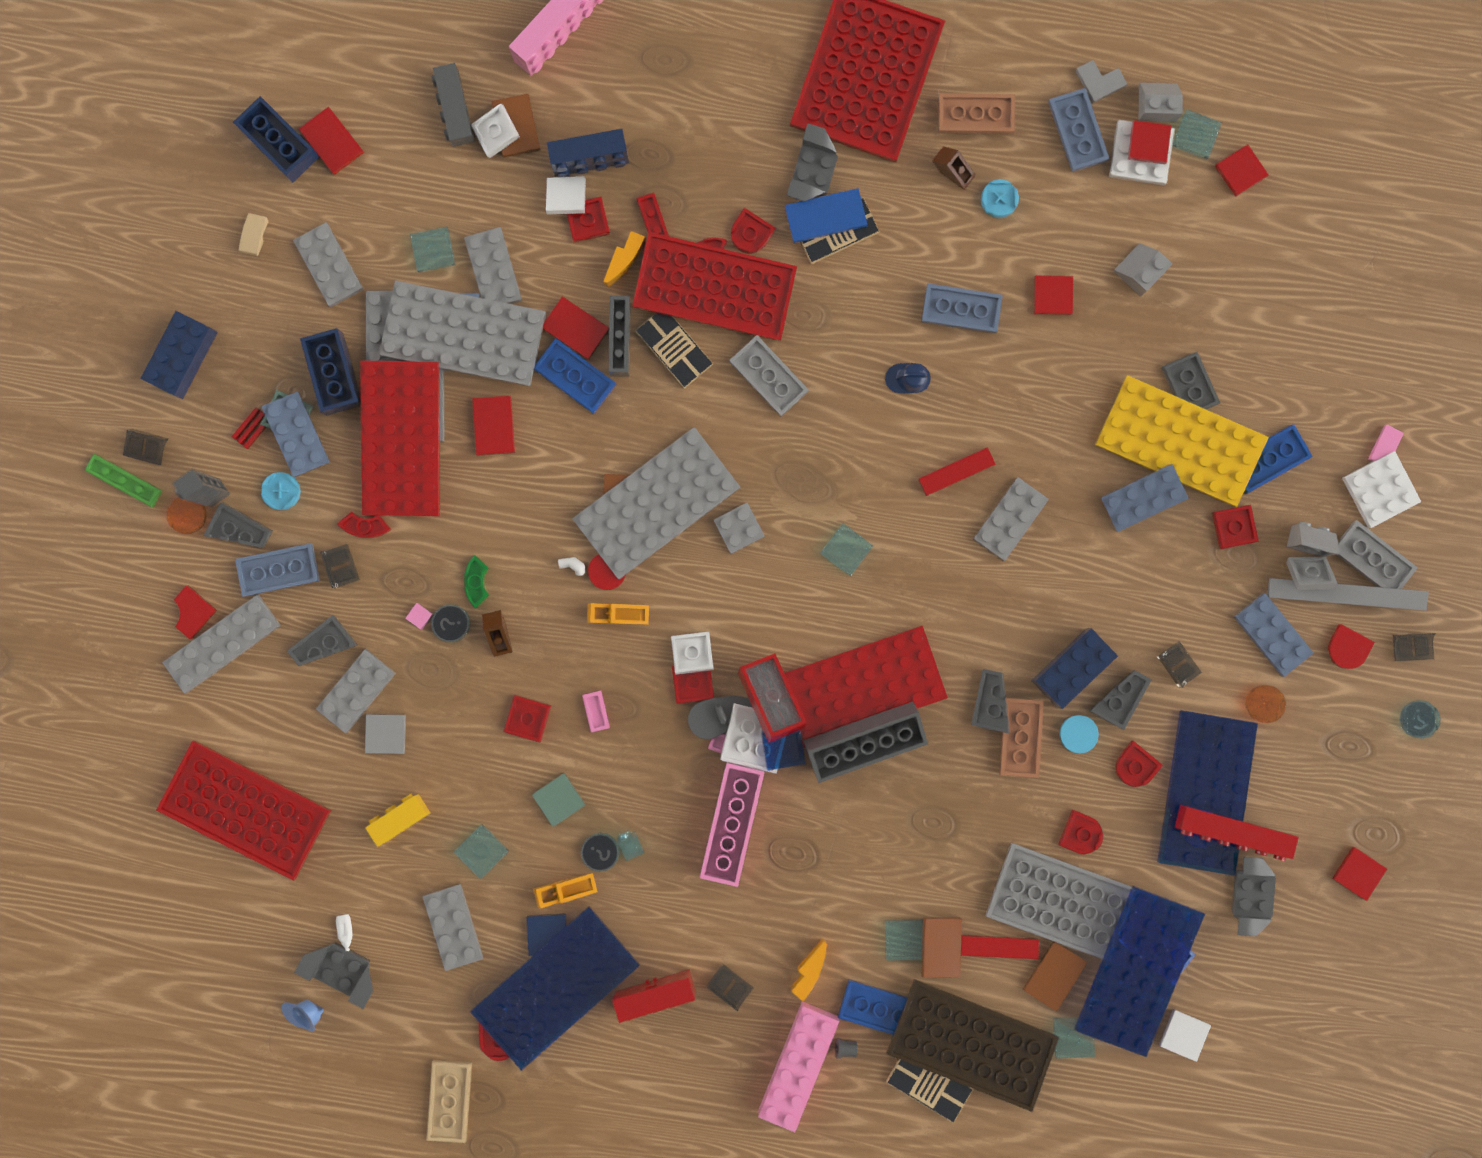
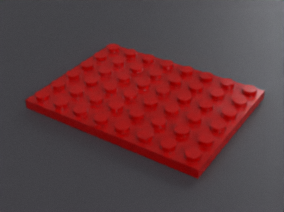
M833 0L795 107L790 127L802 131L806 130L807 123L826 129L831 141L896 163L946 20L887 0Z

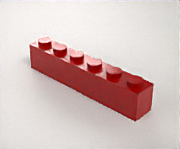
M1180 805L1175 828L1180 829L1181 834L1192 836L1193 833L1199 834L1200 839L1211 841L1212 838L1218 839V843L1225 846H1230V843L1237 845V849L1248 851L1249 848L1255 849L1256 854L1267 856V853L1274 854L1273 858L1285 861L1286 858L1294 859L1299 839L1295 835Z

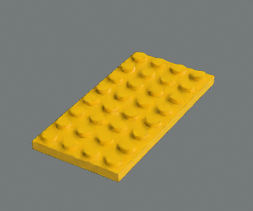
M1127 375L1095 446L1154 472L1173 464L1183 485L1233 507H1237L1269 437Z

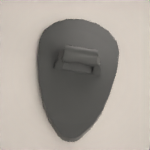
M726 696L699 702L689 712V728L699 738H715L727 732L734 703L752 707L749 698Z

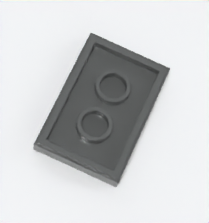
M1198 352L1161 367L1174 396L1206 410L1220 404Z

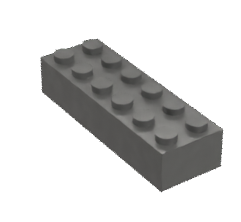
M913 701L803 740L818 783L928 745L919 712Z

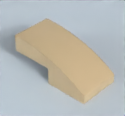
M248 213L240 239L239 253L259 255L264 243L262 236L268 224L267 217Z

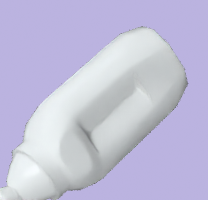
M349 914L336 916L338 939L345 950L349 951L353 937L351 918Z

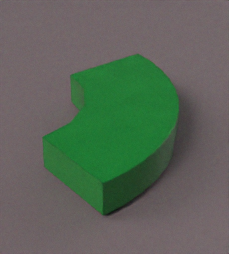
M476 555L469 561L464 574L465 593L475 609L489 596L484 584L485 574L489 567Z

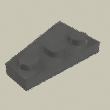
M332 615L287 650V652L298 666H302L358 646V644L336 616Z
M1132 670L1089 711L1124 730L1152 679L1136 670Z

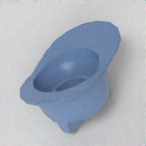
M304 1000L296 1005L285 1002L281 1006L283 1015L291 1024L310 1032L315 1031V1025L319 1022L320 1015L324 1011L322 1007L310 1000Z

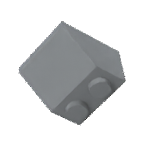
M1139 83L1138 121L1176 122L1183 112V95L1178 84Z
M1139 243L1114 269V272L1141 297L1169 269L1172 263L1160 251Z
M1299 522V524L1291 526L1287 548L1321 557L1339 554L1336 533L1329 532V528H1313L1307 522Z

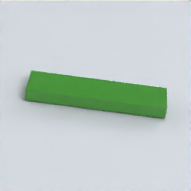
M93 454L84 470L150 507L155 506L163 492L96 454Z

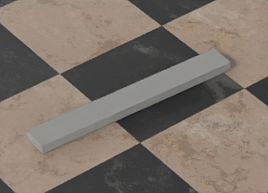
M1269 578L1267 596L1270 598L1427 611L1429 591L1337 584L1336 589L1297 590L1293 580Z

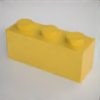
M409 794L402 799L403 803L398 807L394 804L385 810L387 814L381 818L377 815L369 820L370 825L365 828L377 847L383 845L431 813L419 794L414 796Z

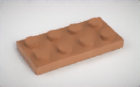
M939 93L938 133L1014 134L1015 94Z
M1006 698L1010 734L1002 732L999 775L1039 778L1044 701Z

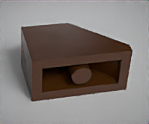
M943 146L932 160L941 174L964 190L976 175L959 150Z
M501 610L482 614L483 631L493 656L512 653L513 650L507 625Z

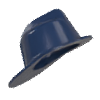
M918 363L895 364L888 369L885 375L887 387L891 391L901 394L923 392L927 389L931 380L928 369Z

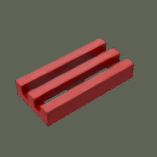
M255 407L231 437L246 449H249L266 427L260 425L247 442H245V439L264 418L265 414ZM259 414V416L255 419V421L250 425V427H249V428L245 431V433L240 437V435L244 432V430L249 426V424H250V423L254 420V418Z

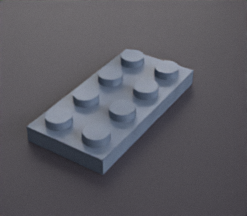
M1086 88L1050 99L1048 103L1071 171L1075 172L1108 161L1109 156Z
M927 284L921 322L996 334L1003 295Z
M299 392L261 406L294 478L330 463Z
M1173 464L1100 497L1117 532L1189 499Z
M311 543L235 559L242 597L320 581L314 548Z
M1266 593L1261 594L1234 616L1235 620L1281 677H1285L1314 653Z

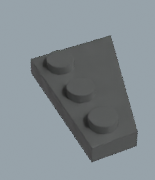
M222 502L219 504L203 536L263 548L273 530Z
M983 669L972 726L1010 734L1003 673Z

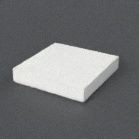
M502 104L497 105L471 124L485 154L489 158L520 138Z
M585 176L547 178V215L585 213Z
M709 632L671 636L675 675L714 670Z
M1173 1009L1159 1046L1197 1062L1211 1025Z

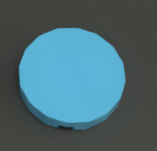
M999 179L993 180L986 185L982 191L980 201L982 208L988 215L995 218H1004L1012 214L1017 207L1019 195L1017 189L1009 181Z
M284 472L272 473L266 477L261 487V496L265 504L276 510H287L293 507L299 500L301 493L300 484L296 478Z
M1074 715L1064 720L1060 727L1059 736L1066 749L1081 754L1094 748L1098 742L1099 732L1093 720L1087 716Z

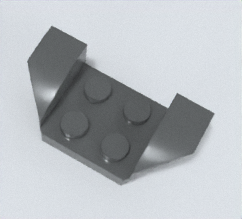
M807 123L800 154L787 192L788 197L807 201L819 195H827L838 156L826 129Z
M1244 857L1243 871L1237 870L1235 872L1232 913L1234 917L1239 919L1237 935L1257 936L1273 920L1271 918L1273 917L1276 876L1263 858Z
M337 942L303 955L294 972L308 981L315 978L350 996L348 1001L362 1009L365 1008L373 993L369 972L370 960L352 950L346 951Z

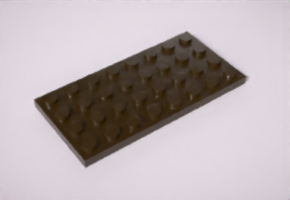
M914 979L886 1053L1033 1112L1059 1037Z

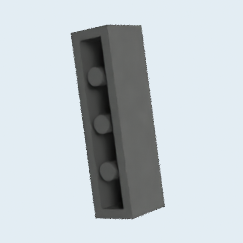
M451 63L434 67V75H431L434 87L438 89V93L435 95L438 105H441L443 110L440 112L442 123H446L447 129L444 130L446 140L450 141L453 147L475 142L456 64Z
M610 296V376H630L631 301L629 296Z
M193 469L172 483L176 488L175 493L180 499L202 504L203 506L213 507L230 495V492L219 478Z

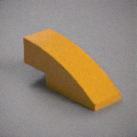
M631 231L624 249L616 247L603 281L606 287H610L632 267L646 243L645 236Z
M588 603L587 623L648 625L649 605Z
M593 873L533 888L537 907L540 909L598 892Z
M824 938L821 939L797 967L801 975L791 986V992L802 1001L811 992L822 970L827 948Z

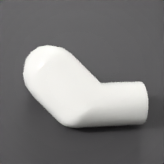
M576 557L558 559L560 569L570 567L577 576L584 575L585 565Z

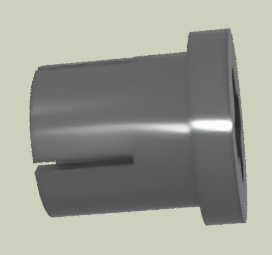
M836 1039V1059L857 1057V1041Z

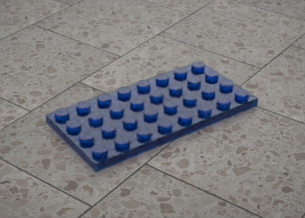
M1180 710L1157 859L1158 863L1236 875L1239 849L1236 848V844L1230 843V846L1219 844L1218 839L1212 838L1211 841L1200 839L1199 834L1193 833L1192 836L1180 833V829L1175 828L1180 805L1244 821L1258 723Z
M1133 885L1074 1027L1076 1032L1147 1057L1205 913Z
M588 906L471 1009L470 1012L522 1071L634 972L640 964L592 908Z

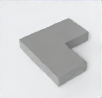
M1094 60L1076 69V73L1084 88H1086L1092 103L1127 86V82L1119 68L1102 76Z

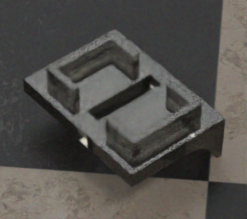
M128 429L123 456L161 465L164 447L169 438L135 429ZM144 438H145V439H146L145 452H144V455H142L143 444H144Z
M348 544L320 552L333 589L360 580ZM347 562L349 564L348 566L332 571V567Z
M1436 633L1393 635L1394 660L1434 659L1433 639ZM1412 637H1414V647H1415V655H1414V656H1413V648H1412Z
M1180 641L1157 656L1179 688H1184L1188 682L1202 673ZM1186 659V662L1184 664H1182L1177 669L1172 671V667L1180 663L1182 660Z
M724 964L721 965L706 985L710 991L736 1011L739 1010L741 1004L754 988ZM733 979H735L736 982L726 995L723 994Z

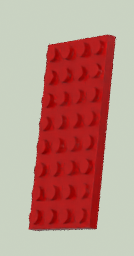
M648 232L632 308L754 336L758 335L759 337L781 342L797 266Z
M360 361L362 515L440 516L439 362Z
M923 626L785 673L807 722L804 729L797 731L802 748H805L803 740L912 701L918 709L948 698Z
M195 740L191 742L156 811L293 881L296 880L331 812L330 809Z

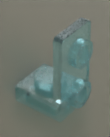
M628 830L617 837L615 846H620L626 861L644 853L635 831L630 833Z

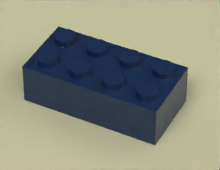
M261 96L233 121L242 133L292 183L320 157Z
M623 129L547 142L550 164L555 177H569L570 174L574 173L582 175L591 170L604 171L607 167L614 166L615 168H620L629 164Z
M175 311L140 379L178 398L184 399L218 332Z
M335 328L300 338L320 412L328 416L361 406V395L343 332Z
M1086 628L1031 681L1057 709H1063L1109 666L1118 655L1092 628Z

